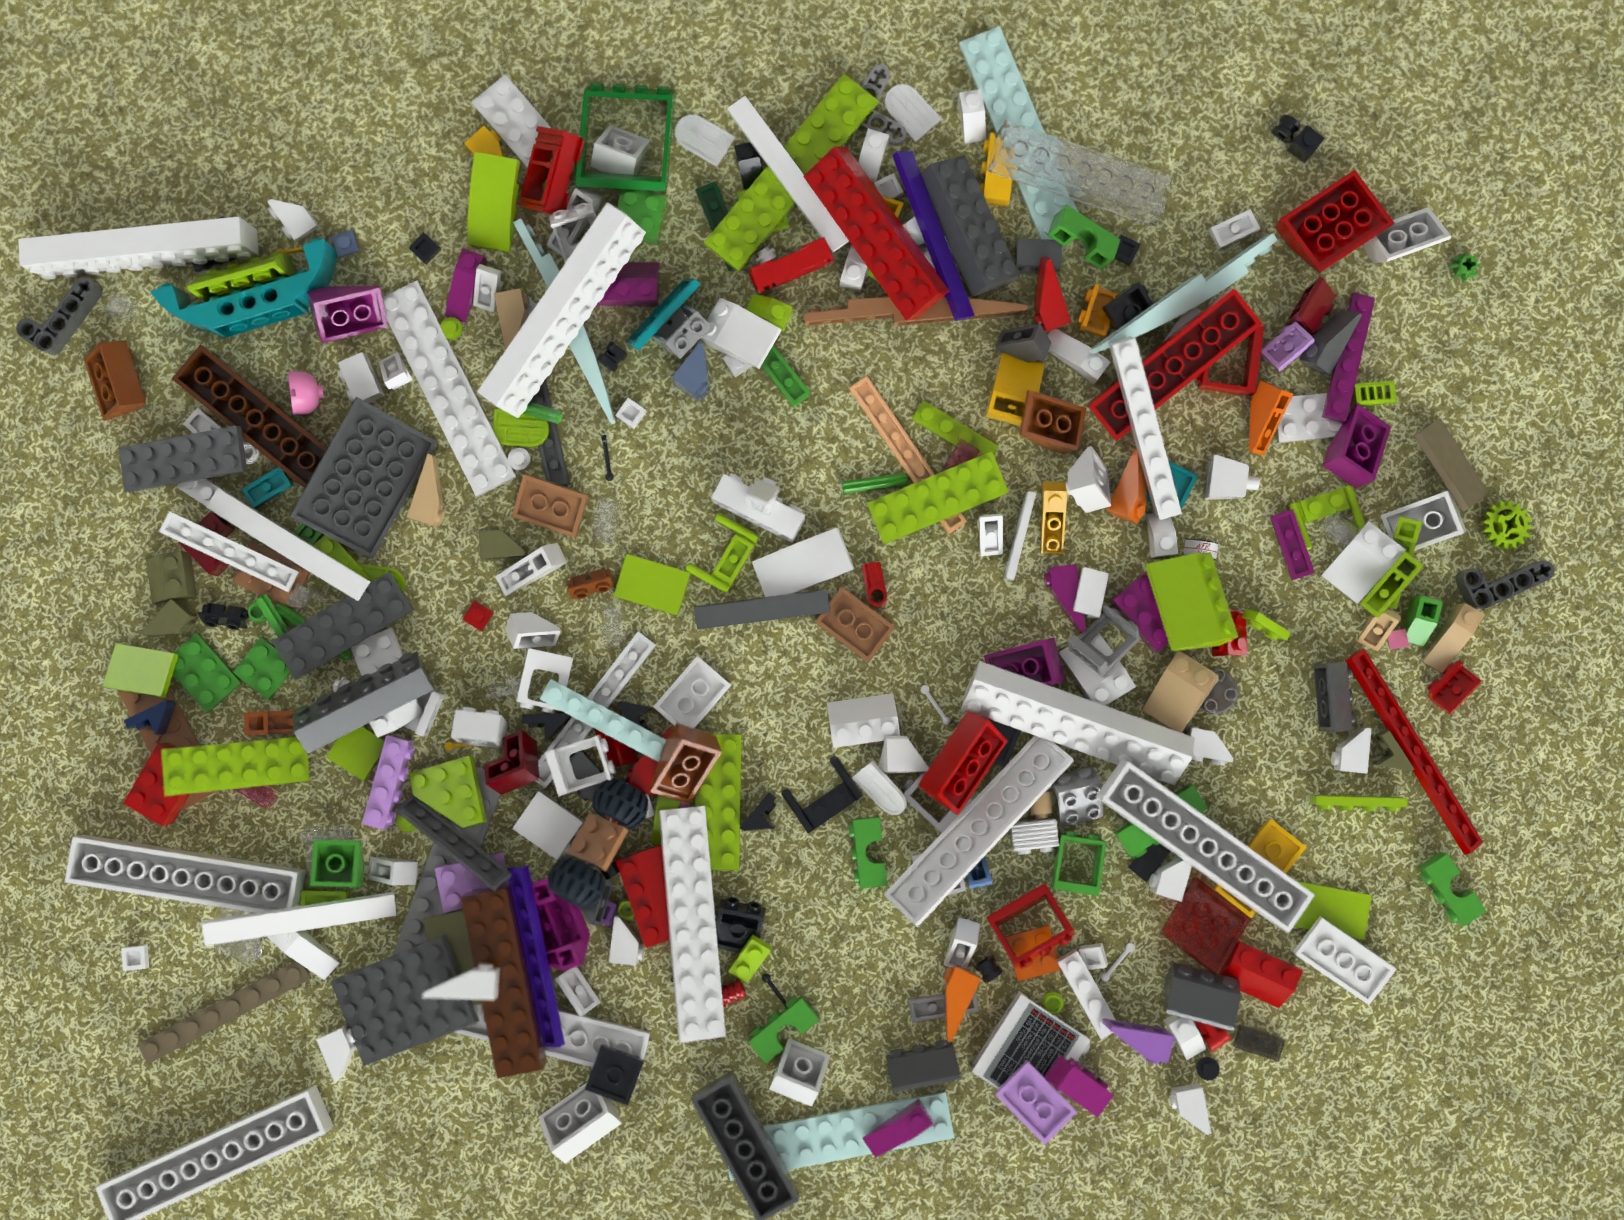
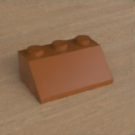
M126 340L99 342L84 358L103 421L137 411L146 404V394L141 389L139 372L134 367L132 351L128 348Z

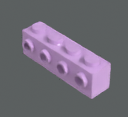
M386 735L362 824L383 830L390 828L394 824L397 814L395 808L397 803L400 802L403 793L401 790L402 783L407 779L409 772L407 768L408 761L412 759L415 750L413 746L414 740L395 735Z

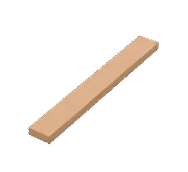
M866 375L850 386L848 389L913 484L935 475L869 377ZM962 513L940 521V523L949 535L967 523V520Z

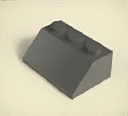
M1347 662L1314 664L1319 731L1340 732L1353 730L1352 725L1355 723V717L1350 702L1353 700L1352 690L1349 689L1348 682L1351 678V671L1349 666H1347Z
M1172 962L1164 981L1166 1013L1234 1031L1241 997L1239 980Z
M948 1040L936 1041L934 1043L935 1046L931 1047L920 1044L913 1046L911 1051L903 1052V1049L890 1051V1055H886L893 1093L960 1080L961 1074L953 1043H948Z

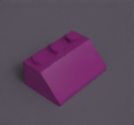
M627 262L623 265L617 274L616 280L610 284L604 293V297L596 306H659L660 263Z

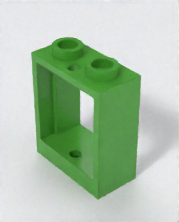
M1065 830L1064 834L1058 833L1059 846L1056 847L1051 888L1099 896L1106 841L1100 840L1101 836L1087 833L1086 838L1078 836V832ZM1065 841L1096 845L1091 884L1060 879Z

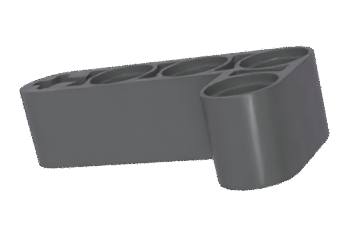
M79 278L44 325L25 318L18 322L16 326L17 334L43 352L50 355L59 354L101 298L102 287L90 278ZM78 304L77 310L73 312L74 306ZM65 321V326L60 329L61 323ZM34 327L33 333L29 335L30 329ZM52 340L51 345L47 347L48 341Z
M1549 561L1533 562L1487 583L1480 570L1471 568L1462 570L1457 574L1456 584L1466 604L1476 610L1486 609L1551 579L1555 569ZM1542 569V572L1539 573L1540 575H1532V573ZM1467 574H1470L1472 577L1471 584L1466 581ZM1518 576L1522 578L1521 586L1517 583ZM1497 585L1502 588L1501 595L1496 591ZM1477 594L1482 598L1480 605L1476 602Z

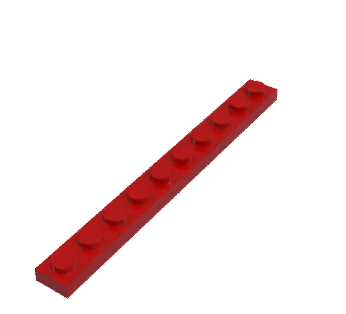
M1364 648L1358 650L1347 658L1345 662H1347V665L1383 724L1391 732L1414 768L1415 776L1464 855L1471 854L1483 843L1482 839Z

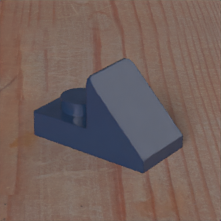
M165 700L125 719L124 723L127 729L137 728L138 731L151 725L156 735H164L176 704L174 700Z

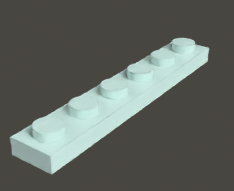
M552 679L549 680L540 700L659 762L666 739Z

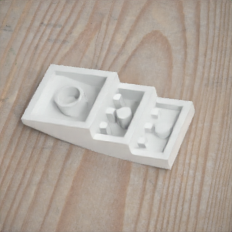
M839 527L752 561L765 597L797 593L855 569Z

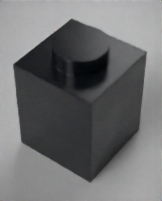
M1306 125L1287 151L1305 163L1325 138Z

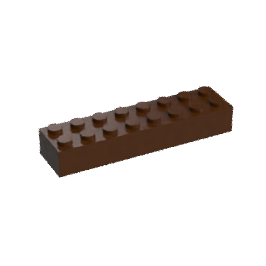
M200 344L172 377V380L229 427L241 426L242 436L246 441L305 488L328 446L215 353Z
M501 885L495 891L491 888L466 892L460 898L474 967H479V964H493V968H499L498 997L495 1000H481L496 1077L498 1079L540 1071L546 1065L547 1058L545 1048L542 1045L510 885Z

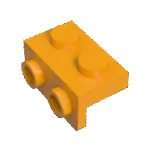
M1095 283L1093 288H1088L1084 301L1088 303L1086 309H1082L1078 322L1081 325L1079 330L1105 338L1110 320L1102 307L1113 300L1117 293L1099 288L1100 284Z

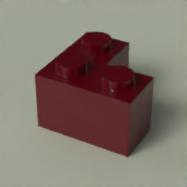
M210 511L198 523V525L225 538L235 530L224 518L213 511ZM180 541L178 542L209 575L219 576L230 566Z
M523 730L503 737L504 757L485 764V783L500 795L540 779L537 741Z

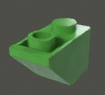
M1424 596L1411 597L1403 629H1406L1409 643L1418 646L1425 645L1438 624L1442 601Z

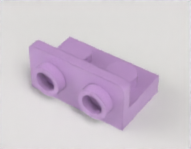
M1295 321L1292 325L1283 328L1280 335L1274 340L1268 341L1263 346L1261 354L1266 362L1269 361L1280 372L1315 341Z

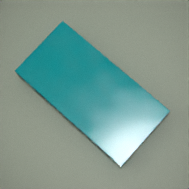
M684 278L626 340V343L631 348L640 350L701 284L696 279Z

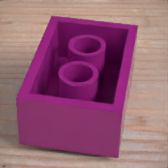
M1147 571L1143 572L1109 602L1121 613L1126 621L1130 620L1137 625L1139 637L1152 652H1158L1169 641Z

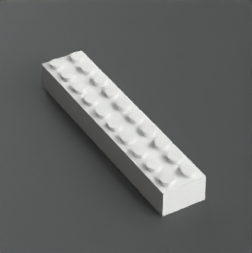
M607 202L477 392L495 406L519 418L526 410L533 396L538 393L546 377L551 374L559 358L564 355L570 342L578 335L581 326L589 319L592 310L602 300L610 284L616 280L617 274L623 265L629 261L632 252L642 242L646 232L626 214Z
M240 217L18 239L20 266L28 269L31 273L40 275L43 279H55L56 275L76 277L77 273L97 275L99 271L118 273L121 272V269L139 271L142 270V267L149 266L158 269L169 264L185 266L188 262L206 264L208 260L227 262L229 258L248 260L251 259V256L259 255L257 229Z
M979 661L965 691L961 707L963 710H969L982 717L1116 765L1121 760L1128 761L1148 776L1172 785L1177 783L1193 758L1194 737Z
M1121 760L1096 796L1097 799L1272 924L1288 933L1315 896L1128 761Z
M80 835L72 837L65 883L258 913L300 906L301 890H303L306 870L97 836Z
M313 1085L116 1175L95 1189L108 1220H138L322 1136L332 1129L334 1125L317 1086Z

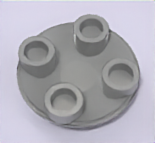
M1211 669V671L1218 674L1219 680L1200 708L1208 713H1223L1235 704L1238 698V686L1235 679L1229 673L1222 669Z

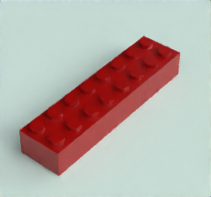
M834 146L803 176L906 321L918 319L949 292V289L847 147Z
M1229 288L1141 359L1154 410L1159 408L1262 325V322L1235 288ZM1118 379L1086 404L1115 441L1132 429Z

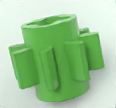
M1468 252L1463 253L1461 257L1455 256L1452 259L1455 264L1449 267L1454 272L1453 278L1461 277L1462 282H1464L1468 277H1475L1477 273L1474 270L1481 266L1477 264V256H1468Z

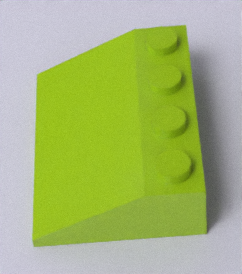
M276 251L265 258L255 257L249 259L247 263L230 264L226 269L208 270L204 275L198 276L187 285V289L203 301L208 302V299L211 297L228 296L234 290L244 291L251 289V286L257 283L267 284L273 282V279L277 277L294 276L295 271L291 257L285 252Z
M1211 552L1194 553L1145 565L1171 651L1220 646L1238 638Z

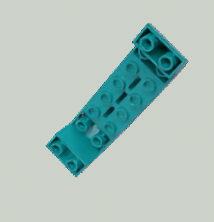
M311 239L309 243L303 245L310 271L300 270L294 276L277 277L273 279V282L267 284L257 283L252 285L251 289L244 291L234 290L228 296L211 297L208 299V302L201 304L191 303L188 294L171 284L159 285L158 289L150 292L157 302L169 313L199 330L217 334L225 339L309 313L310 304L307 291L329 286L336 268L337 253L335 248L325 239Z

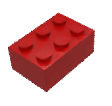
M169 742L157 743L123 802L124 805L161 826L170 825L175 822L191 794L165 796L161 749L177 748Z

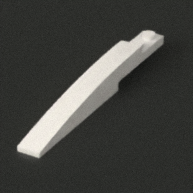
M208 479L177 485L178 489L204 504L214 513L355 600H360L370 584V581L268 516L253 509Z

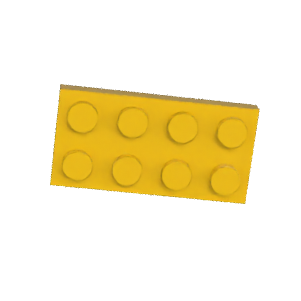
M1271 818L1266 820L1247 845V847L1285 874L1306 849L1305 845ZM1218 884L1213 888L1249 918H1252L1256 911Z

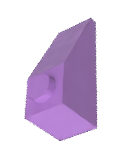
M1103 1018L1102 1023L1144 1056L1146 1061L1153 1064L1169 1062L1175 1036L1166 1028Z

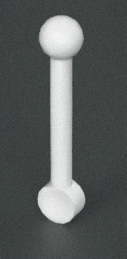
M923 685L921 693L928 697L943 719L942 723L946 726L950 725L951 719L945 716L929 692V687Z
M1126 944L1124 952L1110 969L1101 975V979L1104 982L1110 979L1111 973L1126 955L1135 950L1134 944Z

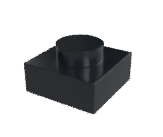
M424 232L408 247L425 265L441 250Z
M1120 235L1119 239L1121 240L1114 259L1130 266L1141 244Z

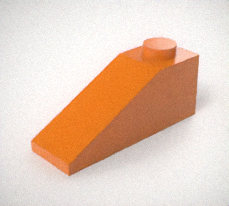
M1260 381L1256 387V393H1254L1251 400L1250 452L1264 456L1293 393L1273 384Z
M1134 449L1112 495L1111 506L1107 507L1106 510L1119 519L1138 524L1140 518L1145 513L1147 505V484L1138 451Z
M955 963L952 968L948 967L943 978L946 981V1037L951 1042L981 980L978 974Z

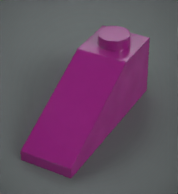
M462 248L454 270L444 316L454 317L460 322L466 323L474 300L476 268L479 264L484 266L488 264L484 255Z
M1077 565L1048 568L1047 573L1044 574L1045 586L1050 588L1051 594L1078 633L1085 632L1084 614L1073 610L1079 584Z
M918 1098L862 1137L874 1157L877 1158L917 1137L934 1124L932 1117Z

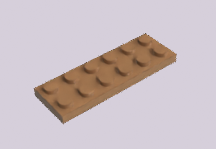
M170 687L166 699L126 691L118 692L131 717L165 700H174L176 706L164 735H156L151 725L139 730L151 754L157 743L169 742L177 748L201 746ZM219 790L191 793L181 811Z

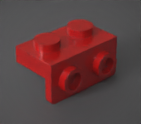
M1230 610L1238 638L1220 646L1212 647V656L1248 655L1246 619L1242 618L1245 610Z
M1458 660L1456 664H1449L1443 672L1445 675L1440 680L1435 679L1428 687V698L1449 715L1467 699L1482 681L1464 668L1461 660Z

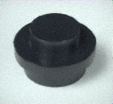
M1203 1057L1198 1061L1196 1071L1202 1079L1210 1081L1218 1076L1220 1067L1215 1059Z

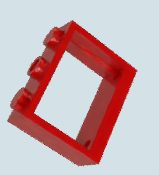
M1260 326L1248 335L1249 342L1243 386L1207 381L1209 368H1207L1195 378V382L1198 383V389L1252 396L1256 393L1264 327Z
M1045 883L986 917L1015 969L1028 967L1033 963L1032 959L1039 955L1041 957L1047 956L1053 951V947L1058 944L1061 946L1066 945L1073 940L1072 936L1075 935L1074 929ZM1046 899L1064 930L1017 957L999 926Z

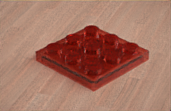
M1196 877L1192 879L1184 892L1182 902L1179 901L1159 933L1213 975H1217L1251 918Z

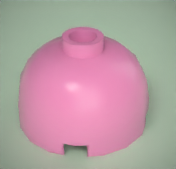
M288 372L292 414L302 416L312 413L319 405V398H324L322 385H318L315 377L308 372Z

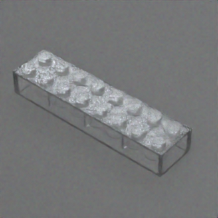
M1007 120L1003 122L998 130L987 170L988 172L1152 226L1163 217L1173 179L1172 175Z

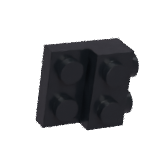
M1137 282L1117 294L1102 309L1115 330H1118L1153 305L1148 296L1147 289L1140 282Z
M727 897L726 900L721 899L716 921L718 948L740 953L752 935L760 938L766 908H763L758 902L739 903V900L735 897Z

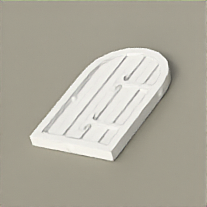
M896 85L886 94L885 106L887 111L897 123L905 127L906 133L915 143L942 120L923 97L909 85Z
M698 115L682 117L675 127V137L678 143L685 150H689L715 167L719 165L735 139L733 135Z
M873 761L864 768H861L852 777L883 811L891 815H898L906 808L907 801L904 794Z

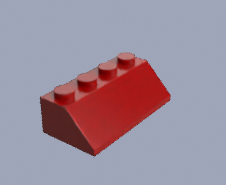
M968 710L940 753L936 756L926 774L923 775L918 786L934 800L954 814L959 815L1008 740L988 719Z

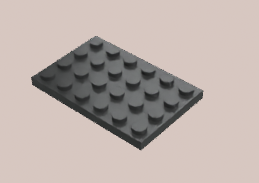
M355 397L289 516L373 559L418 479L427 454L433 452L438 442L360 398Z
M445 935L330 981L349 1029H352V1035L356 1038L355 1045L364 1066L480 1021L471 999L423 998V993L426 990L461 974Z

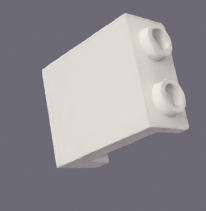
M540 790L512 829L557 860L561 856H567L571 846L570 843L577 836L585 820L583 818L580 819L548 797L549 795L546 792Z

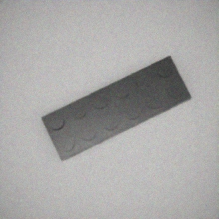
M231 426L118 448L124 492L147 490L247 471L241 426Z
M387 572L368 585L359 601L347 596L276 638L272 643L294 679L298 680L414 611V608L392 572Z

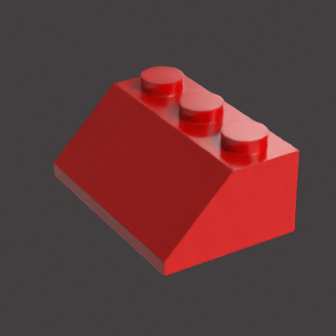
M1233 939L1219 975L1238 979L1240 991L1280 1008L1294 993L1303 970L1237 939Z

